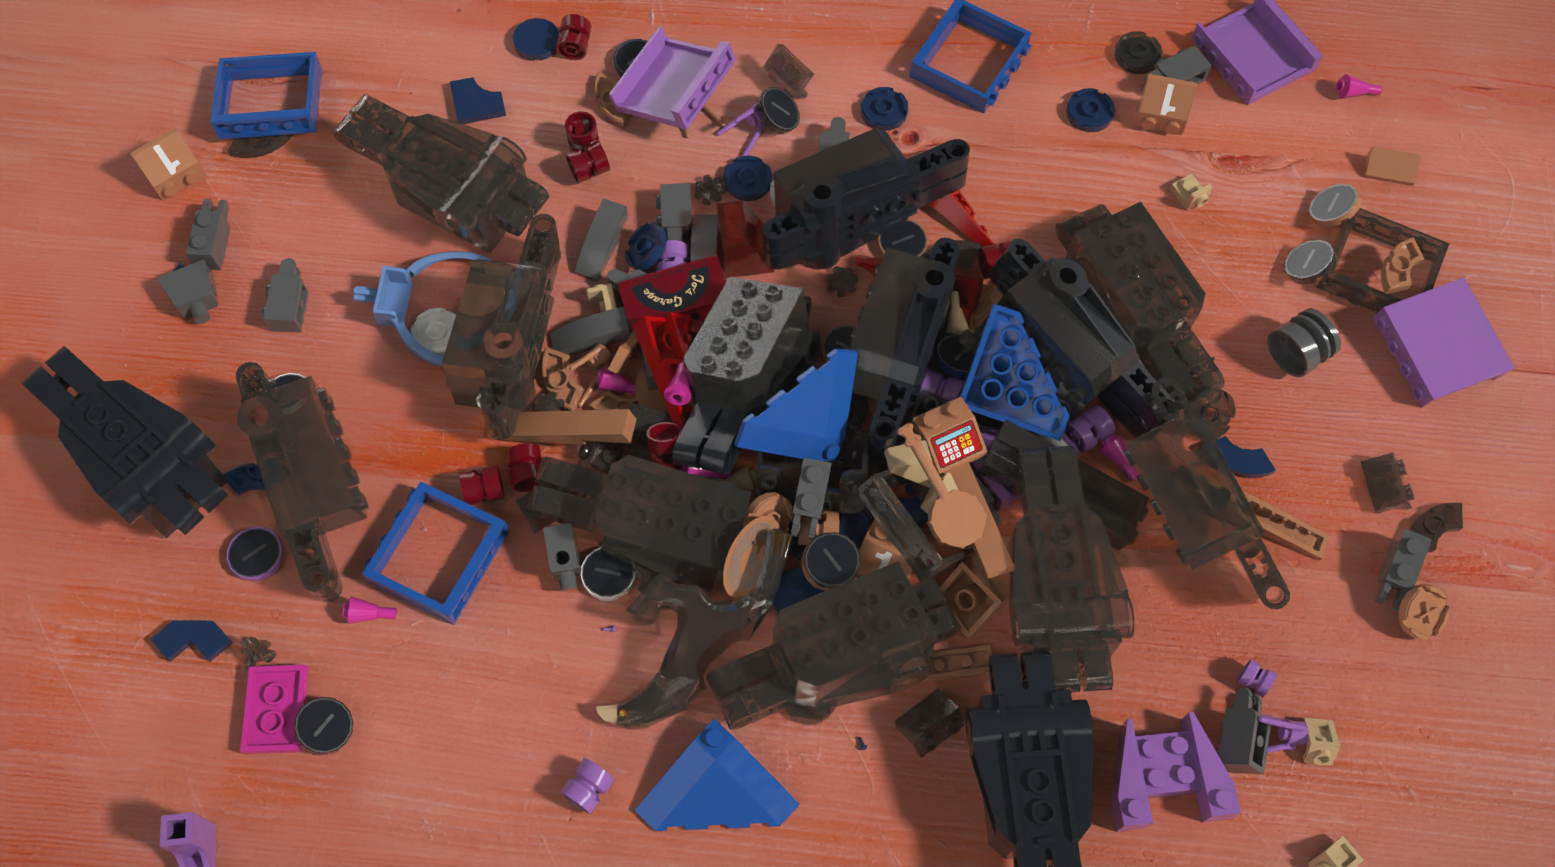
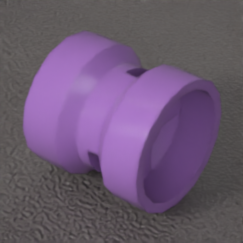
M1250 659L1240 673L1237 683L1243 687L1249 686L1256 695L1263 698L1273 685L1277 674L1269 669L1264 670L1260 668L1259 663Z

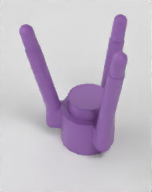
M757 101L746 112L716 133L717 136H720L743 120H746L750 126H759L742 156L749 154L762 130L769 124L766 120L768 115L765 112L763 103Z
M1261 714L1264 717L1258 718L1259 722L1278 726V738L1284 741L1282 744L1268 746L1267 753L1281 750H1296L1297 744L1304 745L1308 739V727L1305 722L1280 719Z

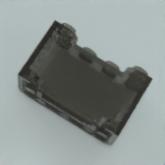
M854 429L853 437L849 441L844 439L836 461H824L831 463L822 511H838L839 513L853 514L862 511L865 507L868 476V430ZM757 451L755 499L765 493L776 492L787 498L792 506H794L803 459Z

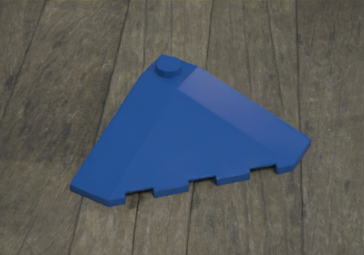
M993 304L958 398L962 397L966 405L973 412L1061 441L1070 415L1066 407L1061 406L1055 394L1058 390L1049 372H1045L1039 360L1041 355L1033 338H1028L1022 325L1024 320L1021 313Z
M834 349L827 354L829 361L819 369L812 366L796 378L799 384L790 392L786 393L784 390H781L765 402L768 408L759 416L755 417L751 413L743 419L734 445L740 448L800 459L836 461L846 435L858 352L847 349Z
M713 719L634 811L655 832L667 831V827L685 826V830H708V825H727V829L750 828V824L768 823L769 827H780L800 804L718 721Z

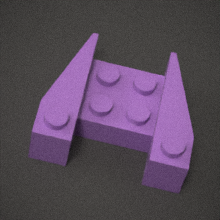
M1189 712L1180 720L1182 732L1135 736L1132 719H1127L1120 727L1119 750L1114 773V789L1111 796V807L1116 832L1146 829L1153 823L1148 798L1196 793L1202 822L1230 820L1241 813L1235 784L1194 712Z

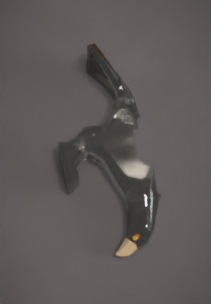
M776 528L767 531L764 557L755 587L744 597L715 601L710 599L697 585L677 584L670 580L665 572H660L626 609V612L638 625L648 626L655 622L661 611L673 610L677 613V629L666 651L659 672L656 673L654 678L644 688L629 699L615 705H598L596 707L598 715L605 722L616 724L620 728L635 730L648 728L677 713L686 711L687 705L707 689L703 676L708 665L731 644L740 640L749 641L768 614L782 579L781 575L788 560L793 536Z

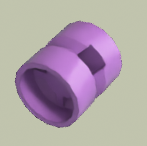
M666 241L664 251L657 261L656 272L689 263V246L682 241Z
M928 369L918 401L930 405L936 402L938 407L958 398L963 380L952 376L946 379L943 373Z
M1095 405L1085 411L1082 417L1078 416L1069 421L1064 432L1068 438L1070 437L1076 442L1079 452L1085 453L1095 447L1098 441L1102 442L1115 433V425L1106 410L1101 406Z
M584 758L575 770L576 778L569 779L561 789L560 794L579 809L591 815L600 802L599 794H606L615 779L600 766Z

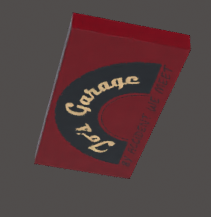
M717 255L618 282L631 331L634 330L632 325L643 316L666 317L670 313L692 314L731 303Z

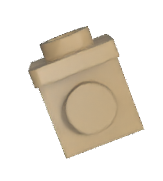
M1193 174L1180 179L1170 187L1171 192L1187 211L1194 207L1199 208L1209 201V195L1213 189L1210 184L1202 187Z
M599 284L586 289L590 305L600 304L601 312L616 308L611 284Z
M1304 718L1303 722L1308 727L1307 748L1303 755L1304 763L1332 765L1340 749L1333 720Z
M1341 836L1320 855L1312 859L1308 866L1357 867L1364 859L1347 839Z

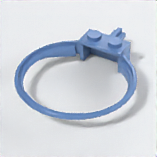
M452 251L427 255L414 262L406 270L383 266L378 289L356 286L353 291L354 301L374 304L373 314L377 325L394 327L405 346L417 357L430 364L446 368L472 367L496 357L514 339L520 327L523 314L522 296L512 275L494 260L470 252ZM453 258L472 259L492 267L504 278L513 298L512 319L503 336L490 348L466 357H446L427 350L413 338L404 324L413 281H410L412 277H416L421 271L434 263Z

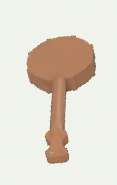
M908 423L899 428L897 434L905 438V446L911 448L938 495V498L931 503L927 525L937 543L951 548L963 549L965 546L982 538L987 514L977 497L955 489L948 492L920 443L921 436L913 432V425Z

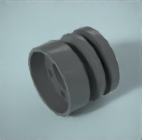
M1308 308L1301 311L1297 316L1292 317L1289 322L1283 323L1272 330L1268 335L1267 344L1270 354L1279 367L1289 375L1298 378L1305 376L1317 368L1320 363H1324L1329 358L1335 356L1340 350L1341 340L1337 329L1326 315L1316 309Z

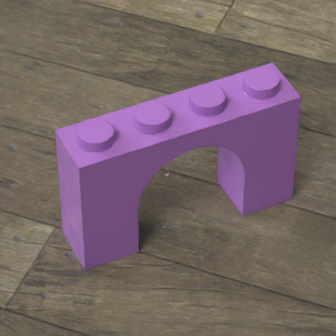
M193 812L161 816L160 847L174 854L179 867H215L216 824Z

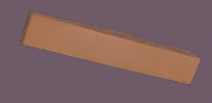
M629 409L494 413L487 437L494 440L586 445V441L631 443L637 418Z
M968 463L948 472L951 473L958 490L975 495L987 514L982 538L971 544L987 578L1015 571V566L970 464Z
M1182 464L1172 471L1163 492L1316 560L1323 558L1330 535L1235 486L1228 489Z

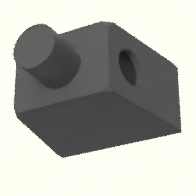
M204 259L157 278L184 319L193 317L194 321L198 324L210 320L208 310L217 307L219 302L214 274Z
M568 523L543 528L550 572L554 578H559L560 591L565 592L577 589L575 575L581 574L576 533L572 524ZM563 559H569L568 563L564 565L560 564V562Z

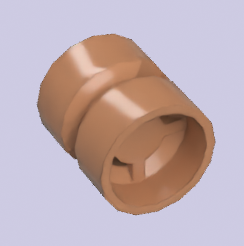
M822 511L821 519L818 518L815 538L825 534H839L838 511ZM801 515L798 545L807 546L812 541L808 539L807 535L812 520L810 516Z

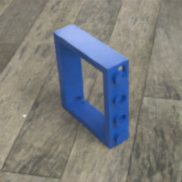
M954 0L912 60L909 77L985 113L989 106L993 107L996 103L1000 89L1004 90L1008 85L1010 74L1012 72L1016 73L1022 56L1026 57L1032 47L1029 44L1032 32L965 0ZM959 21L1016 48L986 93L928 66Z
M316 52L219 58L210 121L217 138L231 139L315 133L317 131L322 73ZM309 75L306 109L229 114L233 80Z
M420 481L418 486L410 491L403 510L395 515L392 523L393 526L388 534H384L381 537L374 556L366 561L362 575L368 583L454 625L510 531L505 521ZM427 498L490 527L444 604L381 574Z

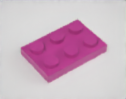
M307 665L249 667L240 747L242 754L302 752L303 743L298 739L295 727L297 716L306 705L309 667Z

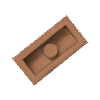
M1372 147L1366 156L1364 177L1414 185L1420 164V155Z

